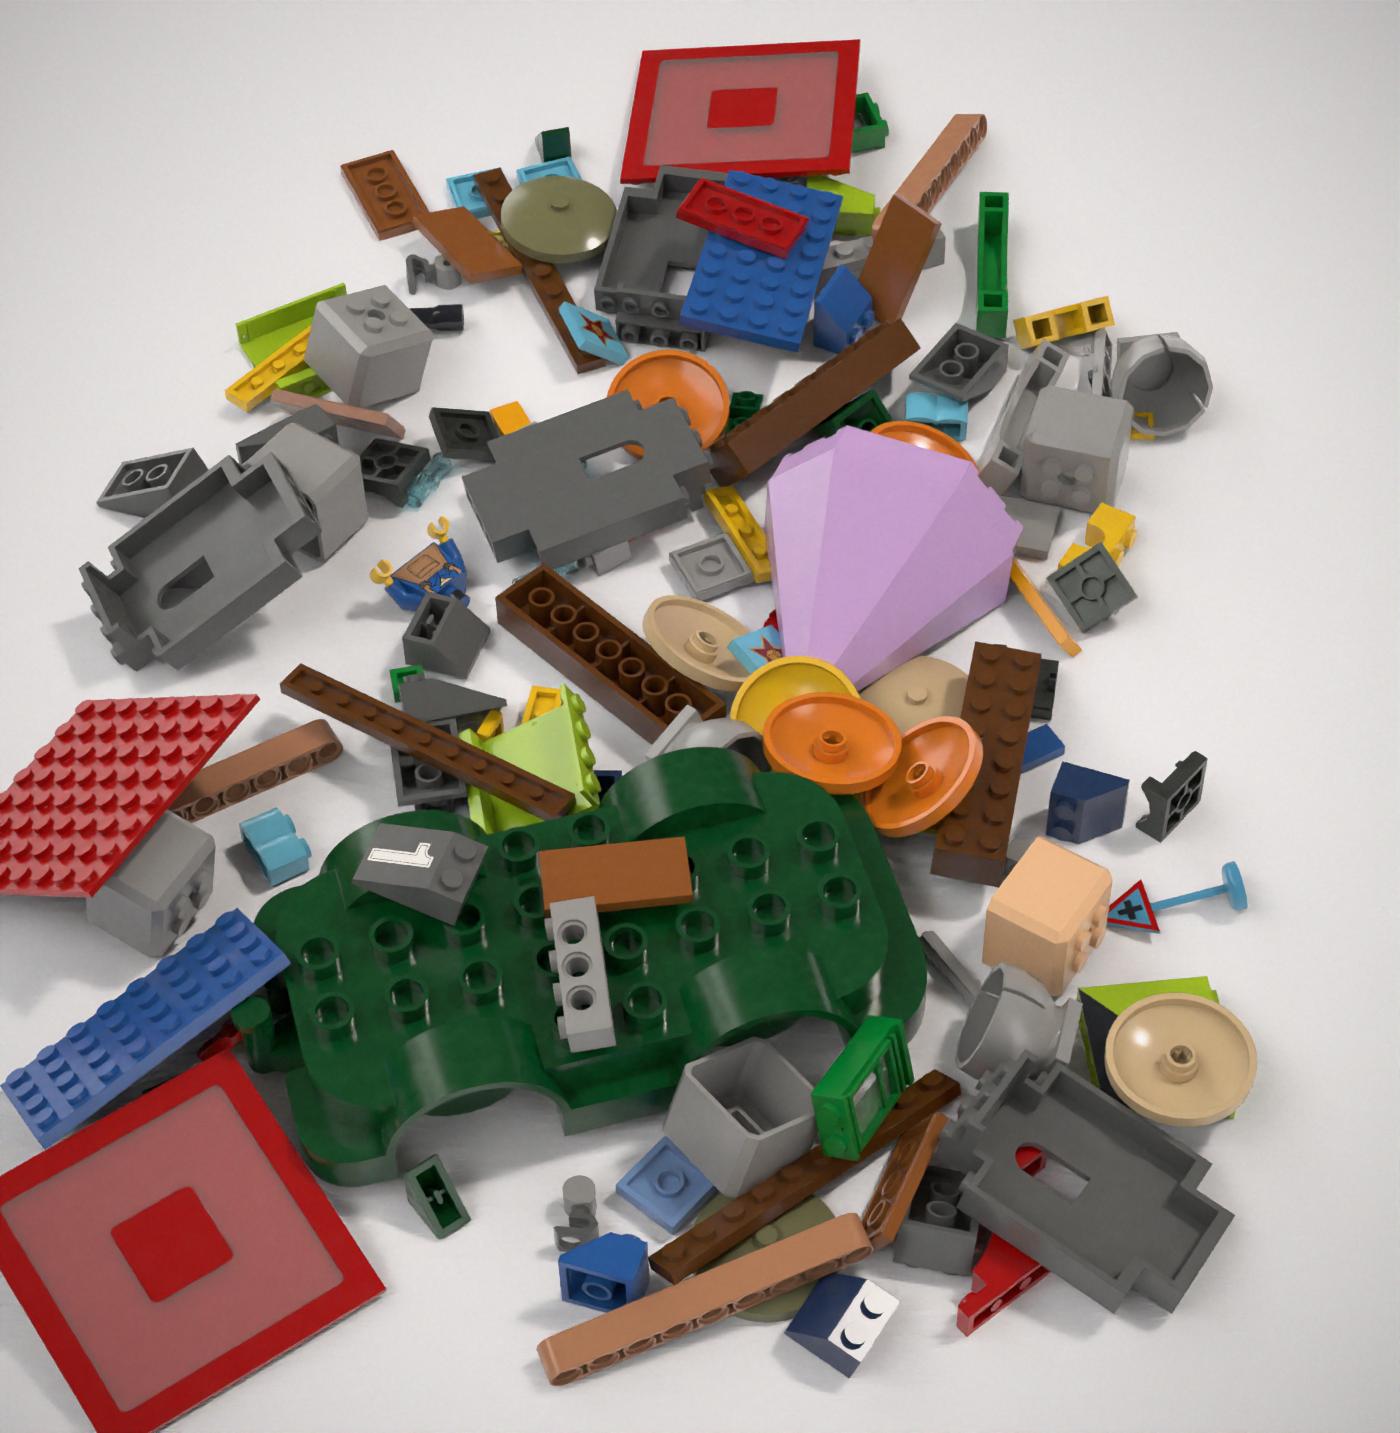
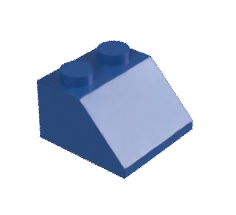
M844 265L838 267L814 301V346L836 354L856 342L862 336L865 329H869L872 326L875 318V312L872 311L873 298Z
M609 1232L561 1254L558 1260L562 1301L607 1313L644 1298L650 1283L648 1242L642 1241L632 1234L619 1235Z

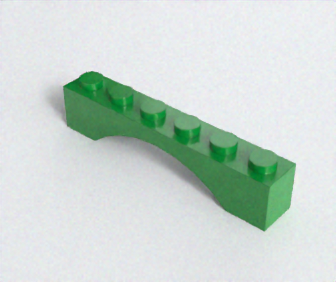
M979 192L976 331L992 338H1006L1009 192Z

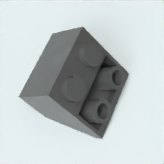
M427 591L402 637L405 663L411 666L422 664L423 669L467 679L491 633L490 627L457 598Z

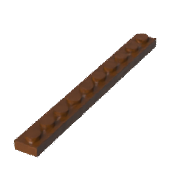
M501 168L474 174V185L505 242L508 244L512 255L523 265L522 273L577 375L605 367L604 358L578 348L559 312V307L564 301L575 306L576 304L554 264L539 261L520 253L509 244L501 229V208L512 188Z
M302 663L280 683L282 694L544 821L564 817L576 804L574 793Z
M936 1069L925 1074L911 1086L906 1087L905 1091H901L902 1095L862 1152H859L860 1158L858 1161L824 1156L821 1144L812 1148L791 1164L783 1167L782 1170L754 1186L747 1193L725 1205L722 1209L650 1255L648 1260L651 1270L671 1284L676 1285L962 1094L960 1082Z

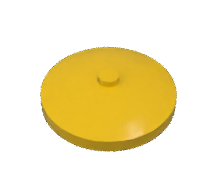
M808 656L783 657L763 665L746 679L735 696L730 711V718L745 722L763 735L764 724L769 714L779 704L790 698L815 692L841 693L860 698L849 678L830 663Z

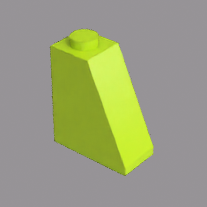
M823 175L808 177L807 188L829 191L843 196L842 206L833 234L872 235L873 222L881 210L880 207H875L876 195Z

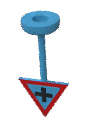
M1235 861L1228 862L1221 869L1223 885L1154 903L1149 902L1143 882L1140 879L1109 905L1106 925L1160 934L1154 911L1226 893L1230 906L1234 910L1247 909V896L1239 868Z

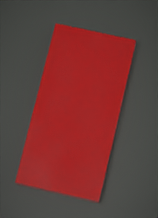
M700 178L677 209L676 214L677 219L783 259L787 258L807 229L810 219L704 178Z

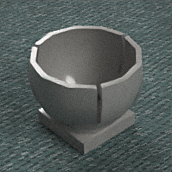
M1178 332L1117 338V361L1110 384L1114 398L1126 400L1134 407L1132 426L1142 434L1164 437L1190 428L1206 412L1204 407L1208 408L1213 390V383L1205 357L1181 339ZM1135 412H1153L1154 426H1148L1147 418L1135 416Z
M689 705L684 707L644 754L648 761L659 755L685 748L719 747L746 756L753 761L760 772H771L772 769L763 753V735L745 722L728 717L703 722L698 711Z
M1001 962L991 970L980 987L981 990L997 995L999 998L981 991L977 992L958 1040L955 1062L959 1070L974 1079L980 1080L986 1070L993 1073L1001 1061L1006 1063L1010 1057L1016 1061L1022 1052L1027 1049L1038 1057L1027 1077L1035 1082L1042 1071L1049 1074L1057 1062L1065 1067L1069 1065L1083 1003L1069 998L1061 1007L1056 1006L1041 980L1019 966Z

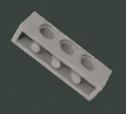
M591 896L550 903L551 918L545 919V927L548 941H555L556 950L549 951V959L552 973L559 972L560 983H554L553 990L556 1006L563 1005L564 1016L557 1017L560 1039H568L571 1053L616 1046L595 897ZM575 939L581 940L579 943L576 944H568L570 941ZM577 972H586L583 976L580 977L572 976ZM581 1005H590L585 1010H577Z

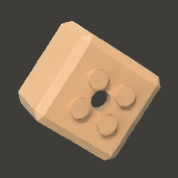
M1042 836L1037 837L989 902L986 910L982 963L991 968H995L1001 962L1019 966L1041 980L1051 997L1062 995L1074 976L1083 970L1094 948L1097 949L1105 937L1113 882L1109 869Z

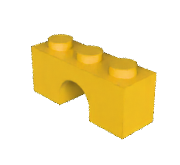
M1108 296L1013 320L1020 349L1037 346L1043 339L1052 342L1115 325Z
M1100 503L1087 522L1085 545L1094 547L1102 542L1119 567L1125 549H1131L1136 541L1138 531L1134 530L1136 516ZM1072 543L1058 563V570L1091 548Z

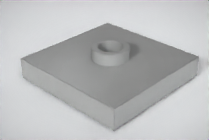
M727 532L669 553L671 565L694 599L703 601L754 582L752 570Z

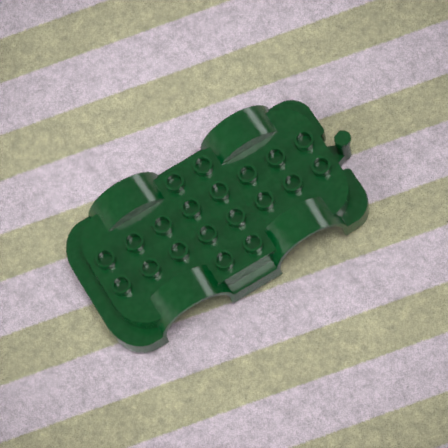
M692 747L659 755L636 766L610 787L596 810L583 811L578 814L526 826L513 827L487 834L482 827L467 817L438 810H417L397 813L375 820L355 830L332 849L326 857L318 876L303 885L292 887L276 894L257 913L254 924L286 955L291 964L263 985L266 1000L259 997H247L232 1008L231 1017L235 1028L241 1032L248 1064L254 1072L259 1074H268L273 1071L288 1072L285 1077V1084L301 1154L308 1168L317 1177L330 1184L343 1187H361L399 1178L396 1162L398 1143L405 1131L423 1114L429 1116H453L470 1113L498 1102L515 1088L535 1091L554 1101L564 1136H570L667 1112L686 1064L705 1057L716 1046L729 1047L751 1037L761 1039L774 1037L790 1028L801 1017L815 1016L836 1022L845 1047L869 1015L903 1019L908 1044L916 1035L924 1017L927 963L921 942L872 821L865 809L852 794H829L816 783L793 774L760 772L758 767L749 758L729 749ZM380 823L455 832L488 846L481 870L455 926L352 883V879ZM685 836L693 903L598 912L616 1046L571 1053L568 1039L561 1040L558 1029L557 1017L564 1016L563 1005L556 1006L553 984L560 983L559 972L552 973L549 959V951L556 949L555 941H548L539 851ZM575 939L570 941L568 944H576L579 943L581 940ZM577 972L572 976L580 977L583 976L586 972ZM581 1005L577 1010H585L590 1005ZM290 1013L278 1022H273L272 1014L282 1015Z

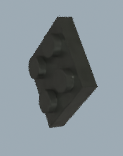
M431 408L428 417L443 458L492 461L487 442L499 438L489 411Z

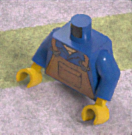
M440 516L438 519L442 531L436 530L432 522L429 523L427 528L428 535L433 539H438L439 545L435 542L431 543L394 573H392L391 563L385 559L380 560L377 564L383 574L375 567L370 571L371 581L376 584L384 583V590L402 610L416 612L427 591L457 598L466 607L470 603V597L465 594L467 591L465 581L467 577L466 567L453 538L449 539L446 534L449 529V522L443 516Z

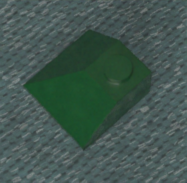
M872 389L843 405L813 427L819 439L823 437L826 439L847 425L870 432L875 427L891 422L893 419L875 389Z

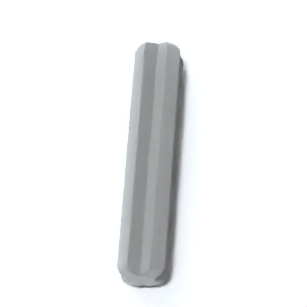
M925 931L921 934L919 940L924 953L971 1007L977 992H986L980 989L981 986L934 931Z

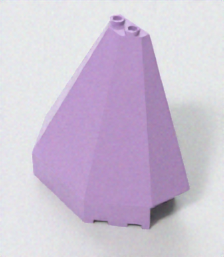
M848 425L826 439L823 437L806 445L802 451L784 456L772 478L768 480L764 533L766 535L783 657L808 656L826 661L842 671L858 692L1005 603L1014 555L1012 550L1024 527L1018 520L1013 521L1004 510L1006 507L1005 503L991 486L986 487L977 476L979 471L971 461Z

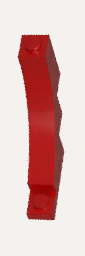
M1025 1146L1015 1152L1018 1166L1032 1177L1046 1166L1047 1154L1035 1147ZM992 1232L987 1248L973 1270L972 1292L968 1293L958 1304L956 1327L968 1337L1050 1274L1051 1271Z

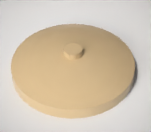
M662 596L650 604L643 617V631L652 648L662 659L683 675L703 685L723 691H739L742 684L751 674L730 652L727 646L732 639L751 633L745 626L719 608L686 596Z
M916 656L859 690L858 694L861 699L884 711L894 721L901 735L915 725L932 718L942 716L960 718L968 675L946 661L933 657Z
M1163 993L1139 1000L1130 1005L1117 1017L1112 1024L1106 1041L1105 1069L1112 1088L1131 1109L1158 1123L1177 1127H1197L1217 1122L1236 1111L1245 1102L1253 1087L1257 1071V1052L1249 1031L1228 1009L1201 996L1186 993Z

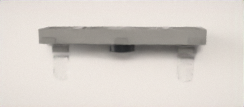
M1105 328L1095 330L1094 344H1091V353H1094L1093 370L1088 371V379L1092 388V394L1110 397L1113 345ZM1089 345L1074 346L1071 349V355L1075 358L1089 356Z

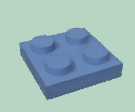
M666 1135L615 1185L618 1195L672 1235L718 1190Z

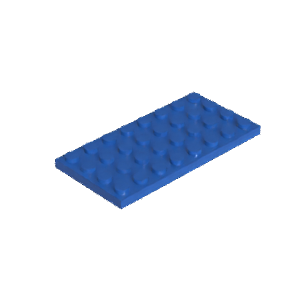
M729 170L724 184L725 187L810 218L809 224L786 259L709 231L680 314L679 325L798 353L842 206L843 196L829 191H820L802 185L777 181L773 178L751 175L743 171Z
M238 908L226 912L207 931L191 937L183 949L174 955L163 958L157 964L156 969L144 978L141 977L131 982L126 991L116 999L103 1003L97 1009L96 1014L88 1020L72 1026L66 1036L56 1044L43 1048L37 1054L36 1059L24 1068L21 1067L12 1071L0 1087L34 1137L46 1150L288 967L291 962Z

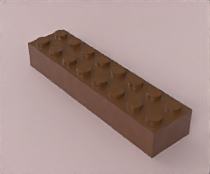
M899 318L891 324L888 320H885L874 329H871L858 338L856 342L840 351L834 358L819 366L816 371L797 382L794 387L779 395L769 405L754 413L751 418L736 426L726 436L707 447L711 452L710 455L714 464V468L710 469V473L720 487L731 486L748 476L920 350V345L902 319Z
M545 563L495 597L499 625L651 745H653L686 705L696 709L703 722L726 717V703L699 682L690 679L669 665L649 643Z
M975 641L960 719L966 721L979 735L983 745V759L978 776L968 793L949 814L940 820L930 874L1000 887L1042 656L1041 653Z

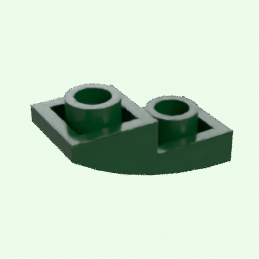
M751 391L733 392L725 436L762 408L763 394H755Z

